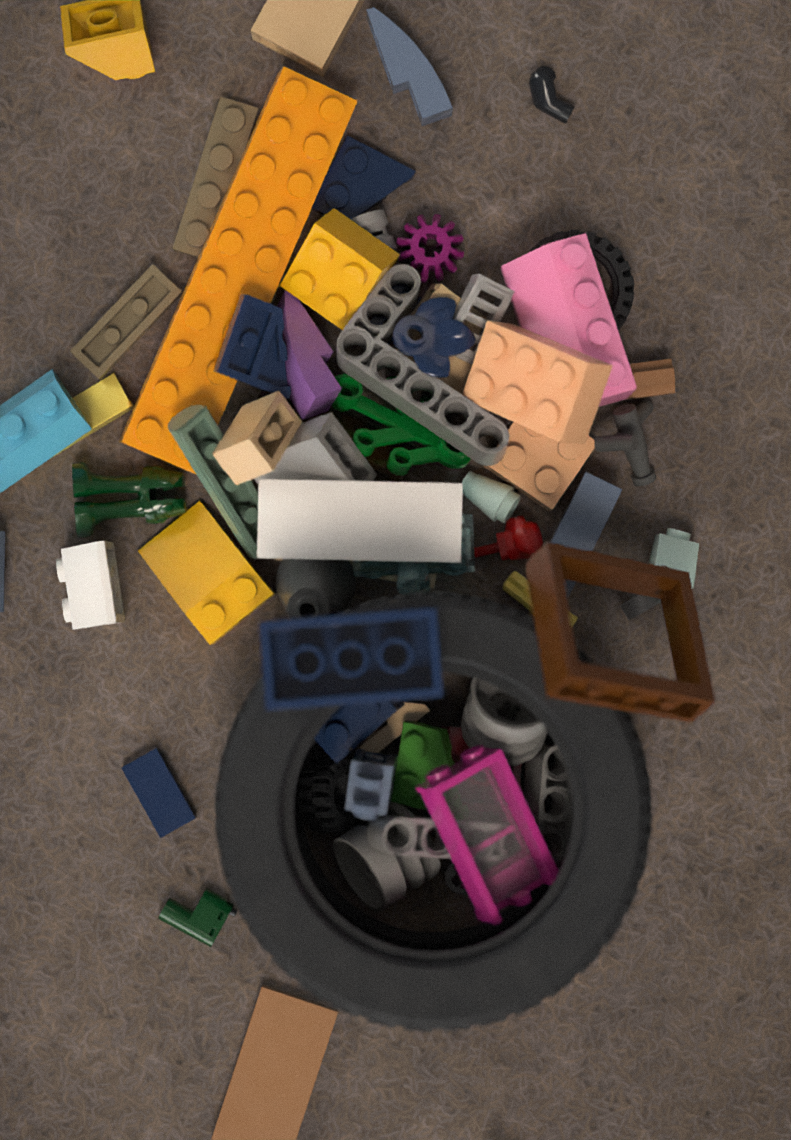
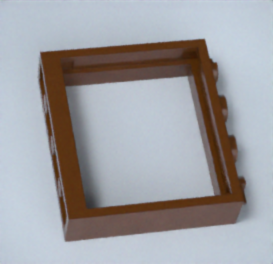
M546 542L525 564L547 697L691 723L716 702L689 572L672 569L667 566L639 562L631 558H620L601 554L597 551H587L564 546L560 543ZM564 579L661 599L677 680L578 662Z

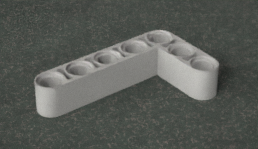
M407 264L392 266L339 334L336 349L338 367L475 462L484 466H492L499 463L505 455L509 442L507 426L437 377H431L421 372L415 362L387 344L393 337L396 324L402 318L408 316L416 306L419 299L421 280L418 272ZM400 283L408 285L411 291L406 294H399L391 287ZM374 314H381L388 319V322L383 325H375L368 318ZM351 345H358L365 352L360 356L353 357L348 355L344 349ZM383 368H392L398 373V376L391 380L384 379L378 374V371ZM418 390H424L432 396V399L425 403L418 402L412 398L411 394ZM450 413H458L465 418L466 422L455 426L449 424L445 416ZM483 436H492L498 440L500 445L494 449H488L480 444L479 439Z
M543 743L542 749L533 759L525 762L523 797L542 837L547 836V848L554 863L558 864L565 859L570 842L573 813L572 792L568 773L556 744ZM553 753L555 763L554 767L549 771L547 759ZM550 794L552 803L546 812L543 803L545 797ZM379 815L368 826V841L378 851L397 856L451 859L432 817ZM454 819L463 839H465L468 831L472 830L474 840L471 846L476 845L509 825V822ZM395 825L397 828V838L394 843L389 845L386 837L387 831L391 826ZM433 827L436 832V838L434 843L428 847L426 844V834ZM512 831L510 832L511 844L506 851L503 849L502 842L505 837L503 836L476 852L473 860L501 862L520 851L521 847Z

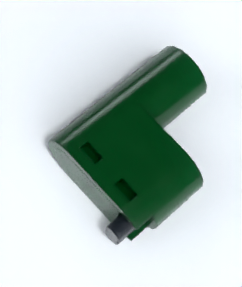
M206 888L194 911L169 898L158 919L212 947L228 915L230 914L235 917L238 910L233 908L234 905L228 902L227 898Z

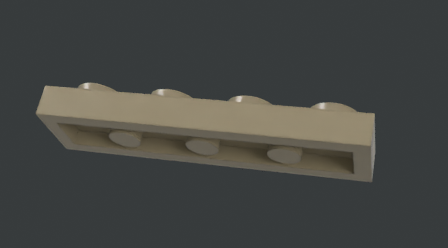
M220 96L172 248L173 251L194 258L199 257L252 134L259 114V108Z

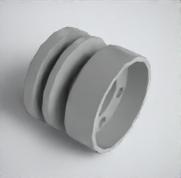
M473 677L461 720L462 736L468 747L471 748L482 744L484 747L501 749L509 766L519 765L533 759L542 749L547 734L544 725L515 697L486 681Z
M395 802L390 804L387 813L390 815L415 816L406 807ZM367 820L366 826L359 824L333 841L332 849L340 873L350 889L368 908L381 912L403 898L407 888L411 890L418 888L423 884V881L436 876L439 873L440 861L439 858L397 856L374 849L367 838L368 826L372 820ZM395 825L391 826L387 831L386 837L389 845L394 843L397 838V828ZM427 832L426 844L430 847L433 841Z

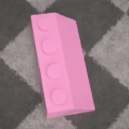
M586 233L548 243L501 266L500 269L506 287L515 291L511 302L519 327L613 365L599 407L625 400L637 389Z

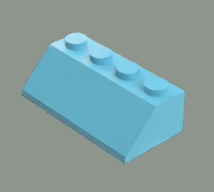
M53 369L0 405V493L92 430Z

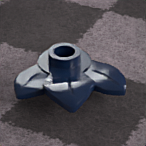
M439 297L423 302L415 315L402 318L396 324L393 331V341L397 349L405 355L412 356L418 369L431 377H448L450 374L449 357L466 352L476 342L473 333L466 325L458 320H453L456 311V301L450 298ZM410 329L418 330L421 333V339L412 340L408 336L407 331Z

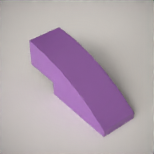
M285 290L277 307L283 309L284 330L282 337L287 348L288 361H285L287 385L291 388L290 400L301 419L305 420L329 411L342 388L326 365L333 350L300 300Z

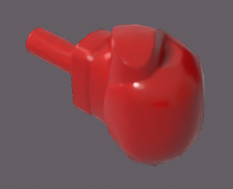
M520 515L508 519L505 524V531L496 533L497 543L475 547L473 551L475 558L500 552L502 561L529 559L543 547V539L538 524L526 521L524 516Z

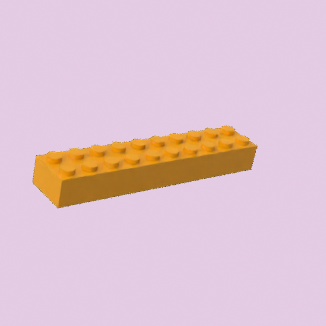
M285 66L277 73L206 242L202 247L121 435L120 443L187 472L196 474L168 430L167 425L180 411L194 405L206 406L216 424H219L237 380L213 372L240 294H247L271 304L358 102L357 100Z

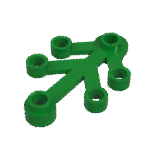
M348 374L335 376L342 389L332 404L334 409L338 411L354 409L389 427L373 431L359 429L354 433L352 441L364 457L370 456L375 447L417 441L426 447L413 450L398 447L391 451L386 462L387 468L391 473L403 476L410 471L411 466L439 462L451 469H460L470 462V457L423 427L398 408H396V413L363 396L362 384ZM389 376L386 379L391 380L397 376ZM426 394L421 397L419 402H428L432 399V396ZM360 441H364V442H366L368 445H364V444H362ZM396 459L403 461L405 464L397 462Z

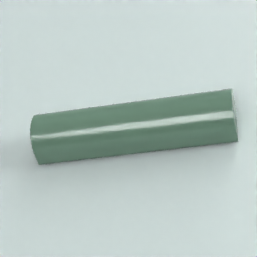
M190 406L176 414L169 421L167 428L249 558L257 559L258 491L251 480L236 485L226 471L221 468L212 453L224 435L206 406Z

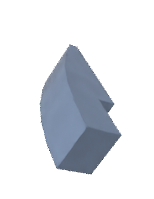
M375 7L367 9V21L393 94L409 89L421 126L452 116L453 107L441 80L429 60L414 41Z
M583 473L549 543H560L564 546L592 551L622 489L592 474ZM564 579L568 598L576 582Z

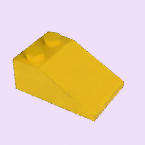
M198 501L186 513L182 514L138 550L139 554L184 614L210 645L215 644L276 594L201 501Z

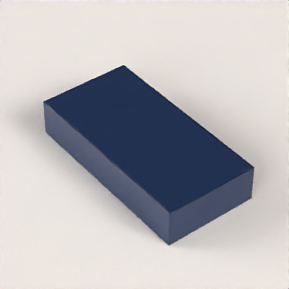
M158 747L121 768L160 838L197 818Z

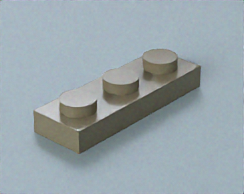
M152 264L70 352L101 381L182 296L183 292Z

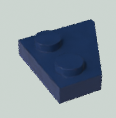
M347 135L324 178L311 209L326 215L335 208L349 219L363 214L371 207H375L393 191L411 181L416 171Z
M240 294L213 372L269 393L280 391L284 398L289 399L291 388L287 385L285 361H288L287 348L282 337L284 330L283 309L247 294Z

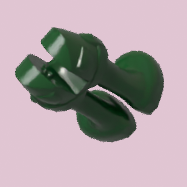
M72 463L74 498L89 497L97 494L138 493V498L130 500L74 502L77 538L91 536L97 524L111 519L145 517L148 524L164 523L168 518L187 512L186 499L164 497V500H156V489L167 491L173 488L185 487L184 473L165 470L158 465L144 467L142 474L105 476L91 472L86 463Z

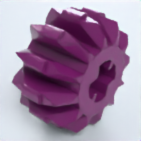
M434 214L432 225H427L424 215H418V230L409 223L404 225L405 233L411 238H397V246L408 249L400 253L398 262L404 263L412 260L409 266L413 267L416 271L418 268L422 269L420 275L422 283L427 282L429 271H434L437 282H442L444 275L441 268L444 267L448 272L454 274L457 271V266L450 259L461 260L464 257V251L453 248L463 242V235L456 234L449 237L448 235L455 228V223L449 221L443 228H440L441 216L439 214ZM427 240H435L436 248L442 251L440 254L435 251L434 257H426L425 249L419 246L421 243L426 246Z

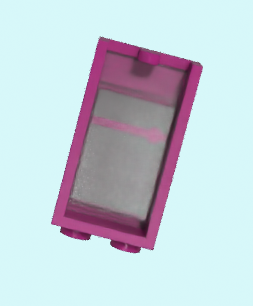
M480 744L464 751L460 755L462 760L449 767L446 764L429 771L425 775L427 780L415 786V788L421 794L476 909L474 912L478 920L496 925L502 921L499 910L509 904L521 907L530 903L532 897L529 892L542 884L551 886L559 871L502 750L484 747Z

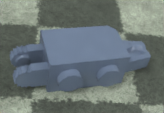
M357 749L351 762L345 810H350L354 813V817L365 820H375L379 815L387 816L392 801L398 760L397 754L390 753V755L366 752L365 749Z

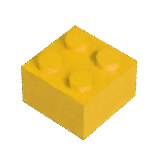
M333 208L314 224L279 286L343 330L385 273L394 266L400 254Z

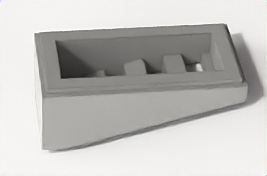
M472 274L456 308L453 320H458L461 323L466 320L482 329L479 335L473 333L476 342L472 350L469 349L455 357L471 365L473 364L487 320L500 322L515 291L483 275ZM482 290L496 297L494 303L491 304L477 297L479 292ZM472 305L489 313L486 320L469 312Z

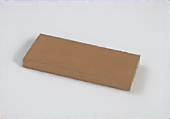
M262 984L211 1140L297 1139L338 1015V1009Z

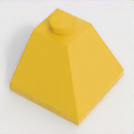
M85 0L60 6L66 55L114 80L124 78L137 79L147 73L155 72L141 0Z

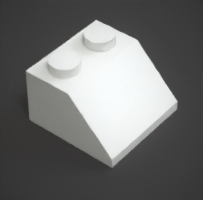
M98 541L61 549L62 558L56 559V568L60 583L66 582L68 598L62 599L65 622H72L73 630L126 622L114 543Z

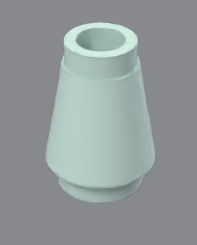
M469 471L462 481V494L493 522L498 519L505 524L520 502L521 496L514 492L515 487Z

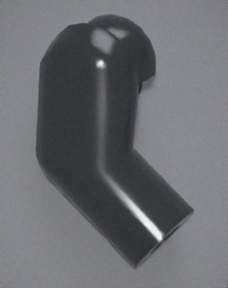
M548 66L538 67L531 74L529 80L533 104L538 110L566 124L575 106L557 97L553 81L556 78L554 70Z

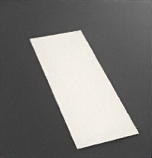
M259 479L257 558L461 563L463 483Z

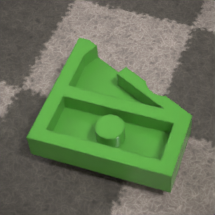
M405 721L403 723L391 802L428 811L421 794L417 792L415 786L426 781L425 775L434 768L446 764L450 767L455 764L451 757L452 747L447 729L416 721ZM455 785L444 791L442 795L453 818L459 820L468 818L467 804L461 805L457 786Z

